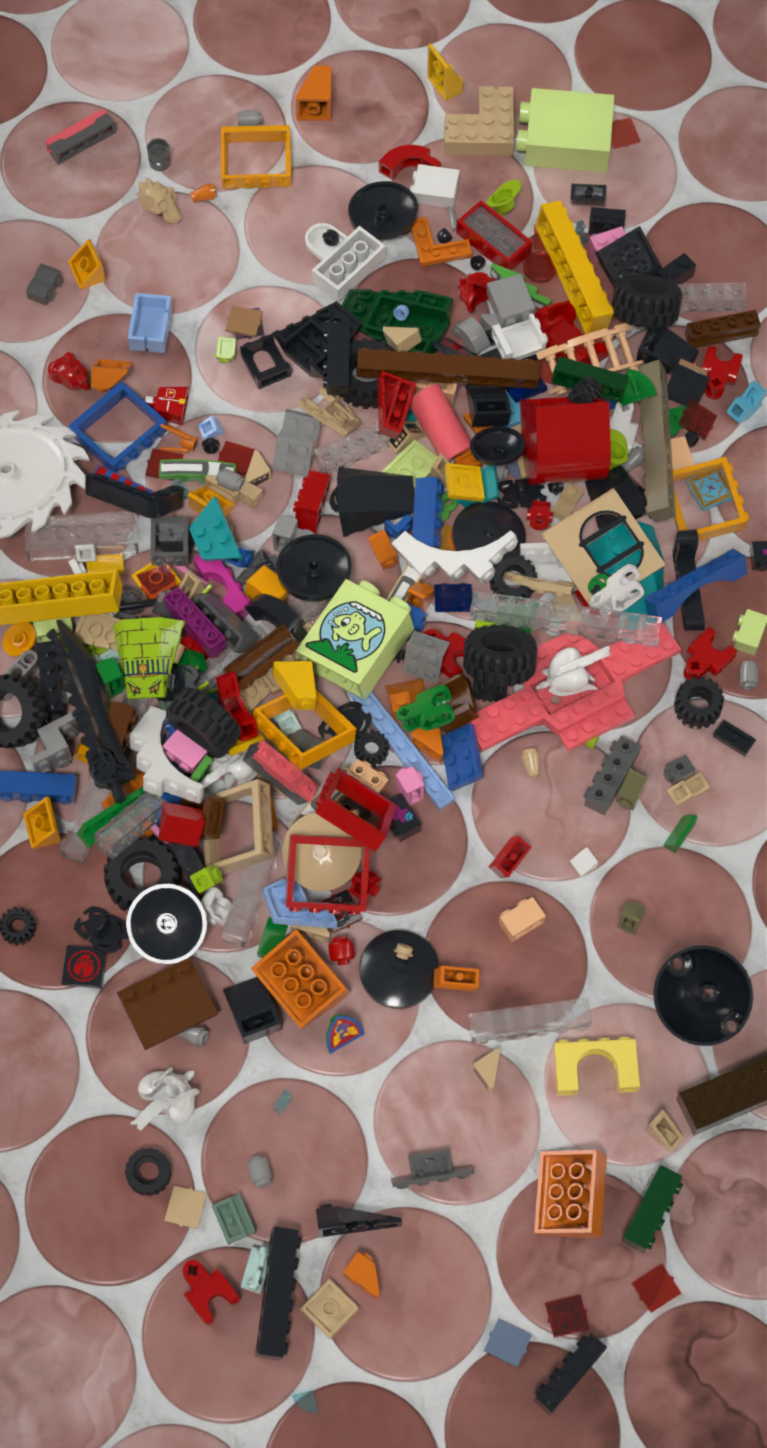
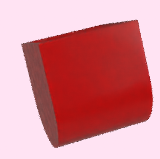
M567 396L520 400L521 435L525 440L523 462L527 479L531 485L604 480L607 478L611 462L609 401L598 397L596 400H593V403L579 404L571 403Z

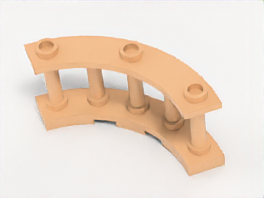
M627 323L616 325L613 329L605 328L568 340V345L566 343L559 346L555 345L536 353L538 360L545 359L548 361L552 375L556 365V355L564 352L567 354L568 359L577 361L574 348L584 345V348H587L592 365L600 367L593 345L595 344L594 341L601 339L605 342L613 368L607 370L614 372L628 369L633 370L644 363L643 360L634 362L626 339V332L632 330V327ZM612 336L619 338L627 364L620 365L611 340ZM556 385L557 388L549 391L550 394L557 393L559 396L567 393L569 388Z

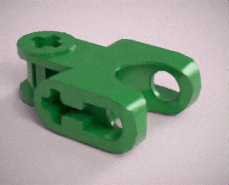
M445 685L436 686L417 694L415 702L400 707L396 712V717L399 721H402L403 729L407 732L418 728L430 731L454 721V710L450 705L446 704L451 700L450 689Z

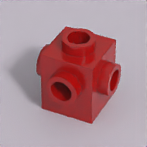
M532 500V507L527 510L526 520L530 521L529 527H533L535 530L548 529V523H552L553 512H550L551 502Z
M370 870L368 874L367 900L378 894L380 891L379 884L382 880ZM357 872L352 878V885L348 892L360 899L361 873Z

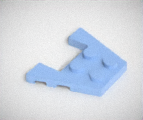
M284 878L263 888L262 894L274 924L323 928L337 927L335 916L329 913V910L321 911V913H312L306 908H301V912L289 911V908L284 906L286 880ZM294 880L293 901L308 902L302 886Z

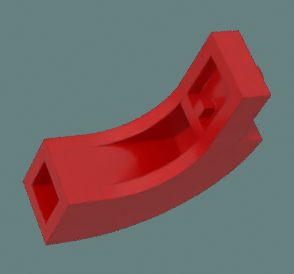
M410 144L402 145L391 149L379 160V173L393 180L405 168L418 167V164L441 167V162L437 158L430 156L431 149Z
M232 671L216 677L218 702L232 715L240 726L241 736L239 740L242 742L259 736L256 718L247 711L242 701L236 673Z

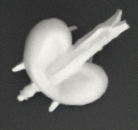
M607 646L600 650H595L593 653L583 657L573 647L561 650L554 656L549 668L542 670V673L548 676L546 681L539 683L536 689L543 690L550 686L551 688L548 691L558 696L573 695L587 690H598L595 685L588 683L589 680L595 681V679L584 667L610 656V647Z
M247 750L232 756L226 753L222 758H212V772L200 784L204 785L205 788L221 776H224L225 789L228 790L231 789L234 781H238L239 786L251 782L258 773L242 761Z
M170 1067L167 1071L151 1072L144 1076L139 1082L138 1093L144 1100L154 1101L134 1121L130 1122V1125H138L137 1129L141 1131L164 1109L167 1120L174 1125L183 1124L188 1121L194 1111V1097L200 1093L197 1088H191L188 1083L194 1077L195 1071L191 1070L181 1075L173 1073V1067Z

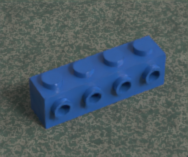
M438 477L416 478L412 537L427 546L439 549L442 543L440 529H442L443 525L441 511H443L442 494H444V484Z

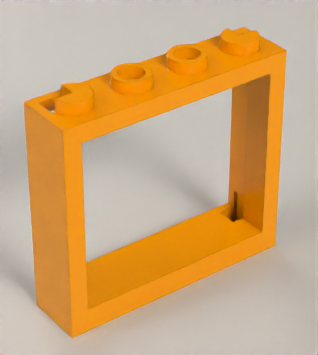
M290 125L221 127L222 188L291 187ZM285 141L286 174L227 175V143Z
M726 457L673 471L674 482L719 469L724 471L739 518L697 529L698 542L747 529V521H750L747 510L744 511L742 507L744 505L742 494L739 495L737 491L739 489L738 481L736 478L733 479L732 476L734 472L732 463H728ZM674 489L676 516L673 519L677 531L687 530Z
M317 690L315 710L313 711L338 735L304 753L269 720L293 708L285 694L254 709L253 717L256 718L257 729L300 770L355 741L357 728Z

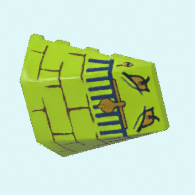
M154 617L123 619L112 625L128 699L166 697L168 674H172L171 668L172 664L175 663V653L177 646L180 644V634L182 628H184L185 621Z

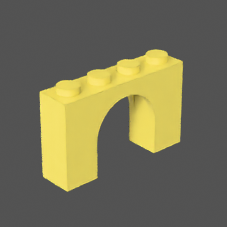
M620 1037L618 1040L600 1038L598 1041L580 1039L578 1042L560 1040L558 1043H554L553 1054L557 1096L578 1094L577 1065L584 1057L589 1055H601L612 1062L616 1071L618 1093L639 1091L640 1081L636 1039Z

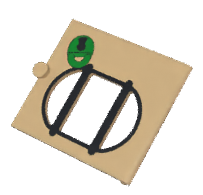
M614 488L541 533L543 540L547 542L589 606L593 595L607 586V579L612 576L605 573V571L637 550H641V557L636 566L639 572L638 583L666 565ZM602 514H611L618 517V519L585 540L582 539L583 529L592 518ZM623 523L637 544L604 565L599 566L586 546ZM633 572L627 573V574L625 575V578H627V577H629L630 575H632Z

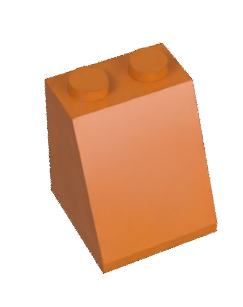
M325 65L314 66L296 95L297 120L331 121L332 68Z

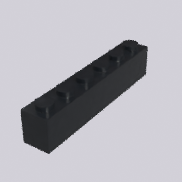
M276 1226L271 1229L255 1357L280 1361L284 1355H287L288 1342H285L286 1334L290 1333L291 1321H288L289 1312L292 1313L294 1300L291 1299V1291H295L296 1278H293L294 1270H297L299 1258L296 1257V1250L300 1249L301 1237L298 1236L299 1230Z

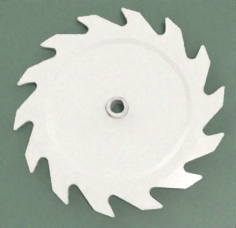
M19 410L4 413L0 416V539L12 536L28 522H33L31 531L32 533L36 532L46 525L53 508L56 506H60L63 515H65L72 505L70 486L77 484L85 489L86 476L74 461H89L90 459L83 448L64 441L67 438L76 437V434L68 427L43 426L53 419L52 416L38 414L14 421L20 414Z

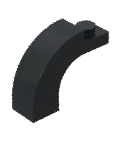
M258 594L244 606L254 621L266 620L276 627L284 623L298 643L308 634L298 622L301 618L295 611L274 596Z

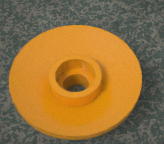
M28 622L13 624L3 637L2 645L4 651L12 657H19L24 651L31 650L36 641V630Z

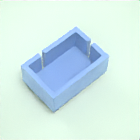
M135 294L128 334L130 350L146 352V349H149V352L165 353L173 309L171 296Z

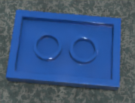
M469 723L441 736L449 790L456 791L483 779L475 726Z

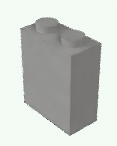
M521 274L487 283L486 294L501 328L526 321L531 313L535 315V306Z

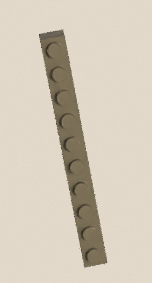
M660 360L639 366V372L646 375L652 381L657 394L643 399L639 403L642 412L640 422L643 426L641 437L644 441V446H642V452L645 457L643 467L646 474L644 475L646 485L644 493L647 500L645 509L647 515L651 516L654 522L676 516L666 369Z

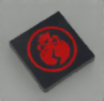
M448 337L434 340L432 345L446 355H477Z
M67 945L61 984L64 986L102 989L107 953L93 947Z

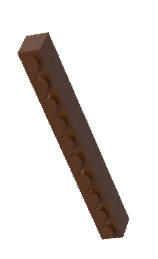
M370 348L358 349L356 358V377L377 378L384 371L408 381L537 389L539 382V361L532 359L517 360L514 358L479 357L477 355H444L442 353H415L404 350L389 351L387 349L371 350Z

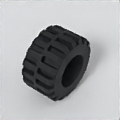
M513 554V557L505 555L504 559L493 565L495 573L490 580V589L493 590L495 597H499V601L502 602L504 600L506 604L510 605V602H513L514 605H518V602H525L534 593L535 590H531L530 587L522 585L518 588H510L502 581L505 571H516L524 576L537 578L535 566L531 565L529 559L526 561L524 556L517 557V554Z
M697 676L692 677V681L690 679L685 680V683H682L677 691L674 711L678 713V720L682 719V724L684 725L689 724V728L697 726V729H702V726L708 728L710 723L712 725L715 724L716 720L720 717L724 705L723 691L718 689L719 685L717 683L713 684V680L710 678L704 680L705 677L702 676L700 679H697ZM701 697L708 702L709 707L704 709L695 708L690 704L689 699Z

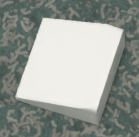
M94 544L75 545L77 562L96 561Z
M587 847L570 860V863L581 877L598 865V861Z

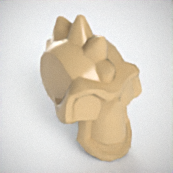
M146 178V183L138 182L139 191L136 195L146 211L157 215L162 213L164 220L170 223H177L182 219V214L174 203L177 195L173 187H166L159 181L154 183L150 178Z

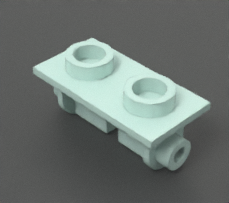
M260 1247V1249L251 1248L240 1288L258 1294L261 1293L265 1279L267 1257H269L268 1249Z

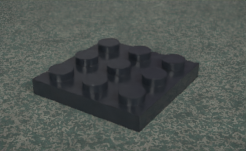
M640 226L595 252L614 288L616 282L623 276L649 274L657 277L658 271L662 269Z

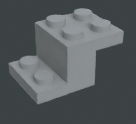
M286 409L283 428L277 435L272 469L307 477L312 457L317 451L321 422L310 414Z
M71 712L37 730L44 751L30 757L34 772L52 773L58 768L68 766L73 761L66 740H73L79 734V731H77V723L75 718L72 717Z

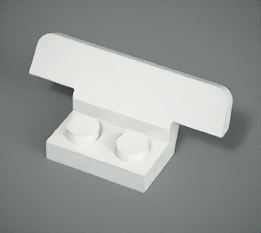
M547 542L520 544V556H524L526 561L529 559L531 565L535 566L537 578L573 582L564 567H558V559ZM504 579V583L509 587L522 586L521 584Z

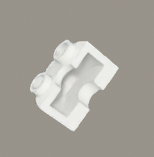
M215 887L207 890L201 903L207 915V923L215 926L216 923L224 926L234 905L228 899L222 897V892Z

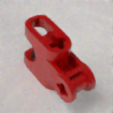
M708 346L702 368L708 371L707 376L711 377L705 390L708 398L712 400L721 398L726 383L735 385L743 354L734 353L731 360L722 361L716 356L717 348Z
M708 628L687 649V653L692 657L686 662L683 676L686 680L690 679L691 681L692 677L697 676V679H700L708 671L717 676L735 659L738 650L733 646H729L722 651L713 648L711 643L716 632L712 628Z
M435 629L425 631L424 634L436 636V638L450 642L442 662L441 673L448 678H452L459 673L463 674L462 668L454 660L464 656L465 638L455 632H451L446 637Z
M189 1260L184 1264L182 1268L183 1277L191 1289L183 1295L205 1325L209 1326L214 1321L213 1315L208 1308L213 1298L223 1297L231 1305H236L240 1302L238 1294L218 1268L209 1274L197 1260ZM190 1268H192V1269H194V1270L197 1269V1275H196V1276H194L193 1274L189 1275V1274H190V1271H189Z

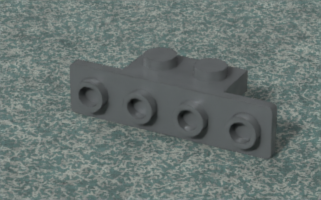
M446 1148L408 1155L411 1175L391 1178V1183L397 1189H405L411 1184L423 1186L429 1184V1181L446 1182L453 1177L465 1179L475 1173L472 1165L452 1168L450 1150Z

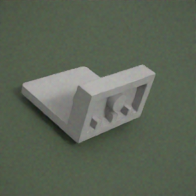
M413 631L407 643L402 672L438 683L442 662L450 642Z

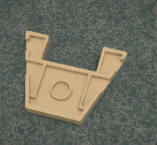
M323 386L318 392L330 402L329 404L320 408L307 396L300 399L296 404L297 407L344 437L357 429L362 423L349 406L345 407L340 400L342 398L339 395H327V388H323Z
M507 571L504 574V579L530 587L531 590L546 594V591L555 596L564 597V594L571 595L575 588L574 582L545 580Z

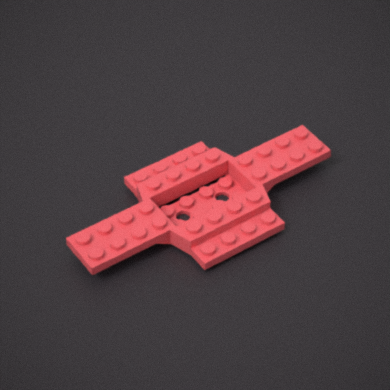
M663 622L660 624L655 623L610 645V656L593 662V664L584 668L595 679L593 682L598 690H587L573 695L559 696L561 702L558 704H553L550 701L551 697L558 696L548 691L551 688L550 686L543 690L540 689L536 693L534 692L536 686L548 678V676L542 673V670L549 668L554 656L565 648H576L580 652L581 657L591 654L595 650H600V648L587 638L584 639L577 627L538 646L535 673L527 682L525 681L522 684L523 689L479 710V718L469 722L475 726L477 743L480 750L483 752L531 727L544 725L559 737L569 752L587 743L589 740L635 718V714L625 701L623 684L631 677L681 653L680 646Z

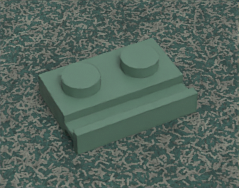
M240 1193L212 1205L228 1245L256 1233Z

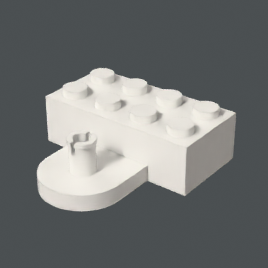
M319 223L310 227L305 235L306 248L321 260L312 269V282L338 302L348 293L349 289H353L386 258V246L360 226L347 237L334 226L327 223ZM329 229L335 230L339 234V242L335 246H328L323 241L322 235Z

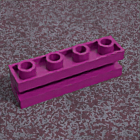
M179 587L163 597L165 609L175 620L185 621V631L211 659L227 649L225 644L226 638Z

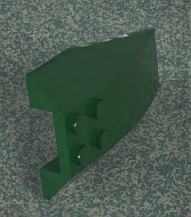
M349 289L342 306L362 323L358 331L371 338L378 339L379 342H386L387 346L391 345L386 341L383 327L418 328L422 340L407 352L434 354L437 351L432 346L434 340L442 339L449 327L453 298L421 290H414V292H406V290H398V292H389L388 290L373 292L370 289ZM399 305H405L409 309V315L403 321L396 319L394 316V310Z

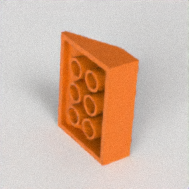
M297 929L251 967V970L300 1029L335 1007L350 994V991Z
M598 1150L540 1151L534 1234L581 1239L602 1238L606 1155Z

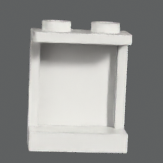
M533 313L529 314L528 320L502 329L499 324L492 326V338L503 359L514 358L520 360L535 355L537 352L545 350L546 343H548L545 333H542L540 322L537 318L535 319Z

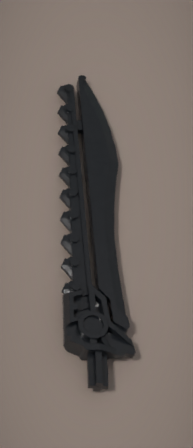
M58 619L56 621L66 650L63 651L55 629L47 632V638L55 642L51 645V651L59 655L55 659V664L63 668L60 671L59 677L68 681L64 684V690L72 694L68 698V703L76 708L72 713V717L81 721L77 724V731L85 735L81 739V744L89 748L86 751L85 757L87 758L95 786L99 789L111 790L115 804H122L123 801H126L122 785L131 779H136V774L129 768V762L107 717L101 696L98 672L93 659L78 637ZM67 658L71 660L105 749L101 748ZM112 754L115 755L118 764H116Z

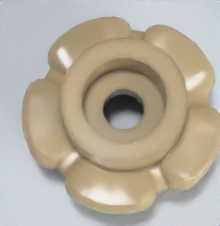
M398 943L397 948L394 949L397 953L396 956L407 960L408 957L413 956V948L411 946Z

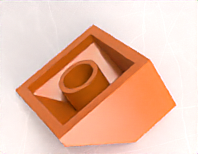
M97 359L91 367V388H96V391L101 392L107 391V389H110L128 373L133 365V361Z
M422 678L385 686L392 718L398 721L396 717L397 710L404 705L415 702L417 694L425 691Z

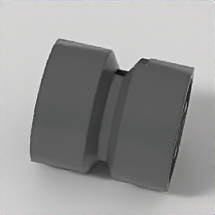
M161 138L151 140L147 145L149 166L155 171H164L171 164L169 144Z

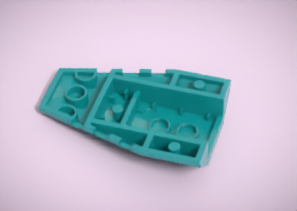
M637 521L663 560L654 527ZM620 524L586 547L597 564L602 566L637 544L626 526ZM637 550L610 567L605 573L613 575L627 564L637 566L641 557V550ZM664 567L639 582L644 590V595L623 611L615 610L617 618L628 636L657 623L647 615L645 598L664 588Z

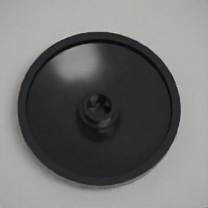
M390 181L370 183L360 188L352 196L348 205L349 220L355 230L360 226L378 240L393 239L405 234L415 224L418 217L417 199L412 191L399 183Z
M488 501L486 503L476 502L465 507L454 521L451 536L455 551H465L486 546L512 531L516 535L518 542L512 551H508L503 555L502 559H504L505 555L513 557V554H517V557H520V544L525 543L526 532L521 519L513 510L501 507L497 502Z
M311 534L290 541L281 550L276 563V571L279 583L291 596L303 601L318 602L334 597L345 579L350 581L352 563L348 551L340 542L328 536Z
M163 883L151 886L141 892L130 906L126 920L128 937L136 951L152 962L160 964L181 962L193 955L205 938L207 915L204 906L192 891L181 885Z
M394 930L375 937L366 946L360 958L359 975L364 990L375 1002L388 1008L405 1009L420 1004L433 992L434 970L439 967V963L434 949L424 938L413 932ZM398 943L411 946L413 948V956L408 957L407 960L396 956L397 953L394 949L397 948Z

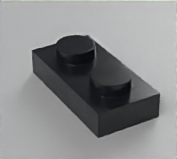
M724 719L713 734L715 739L746 757L756 742L755 738Z

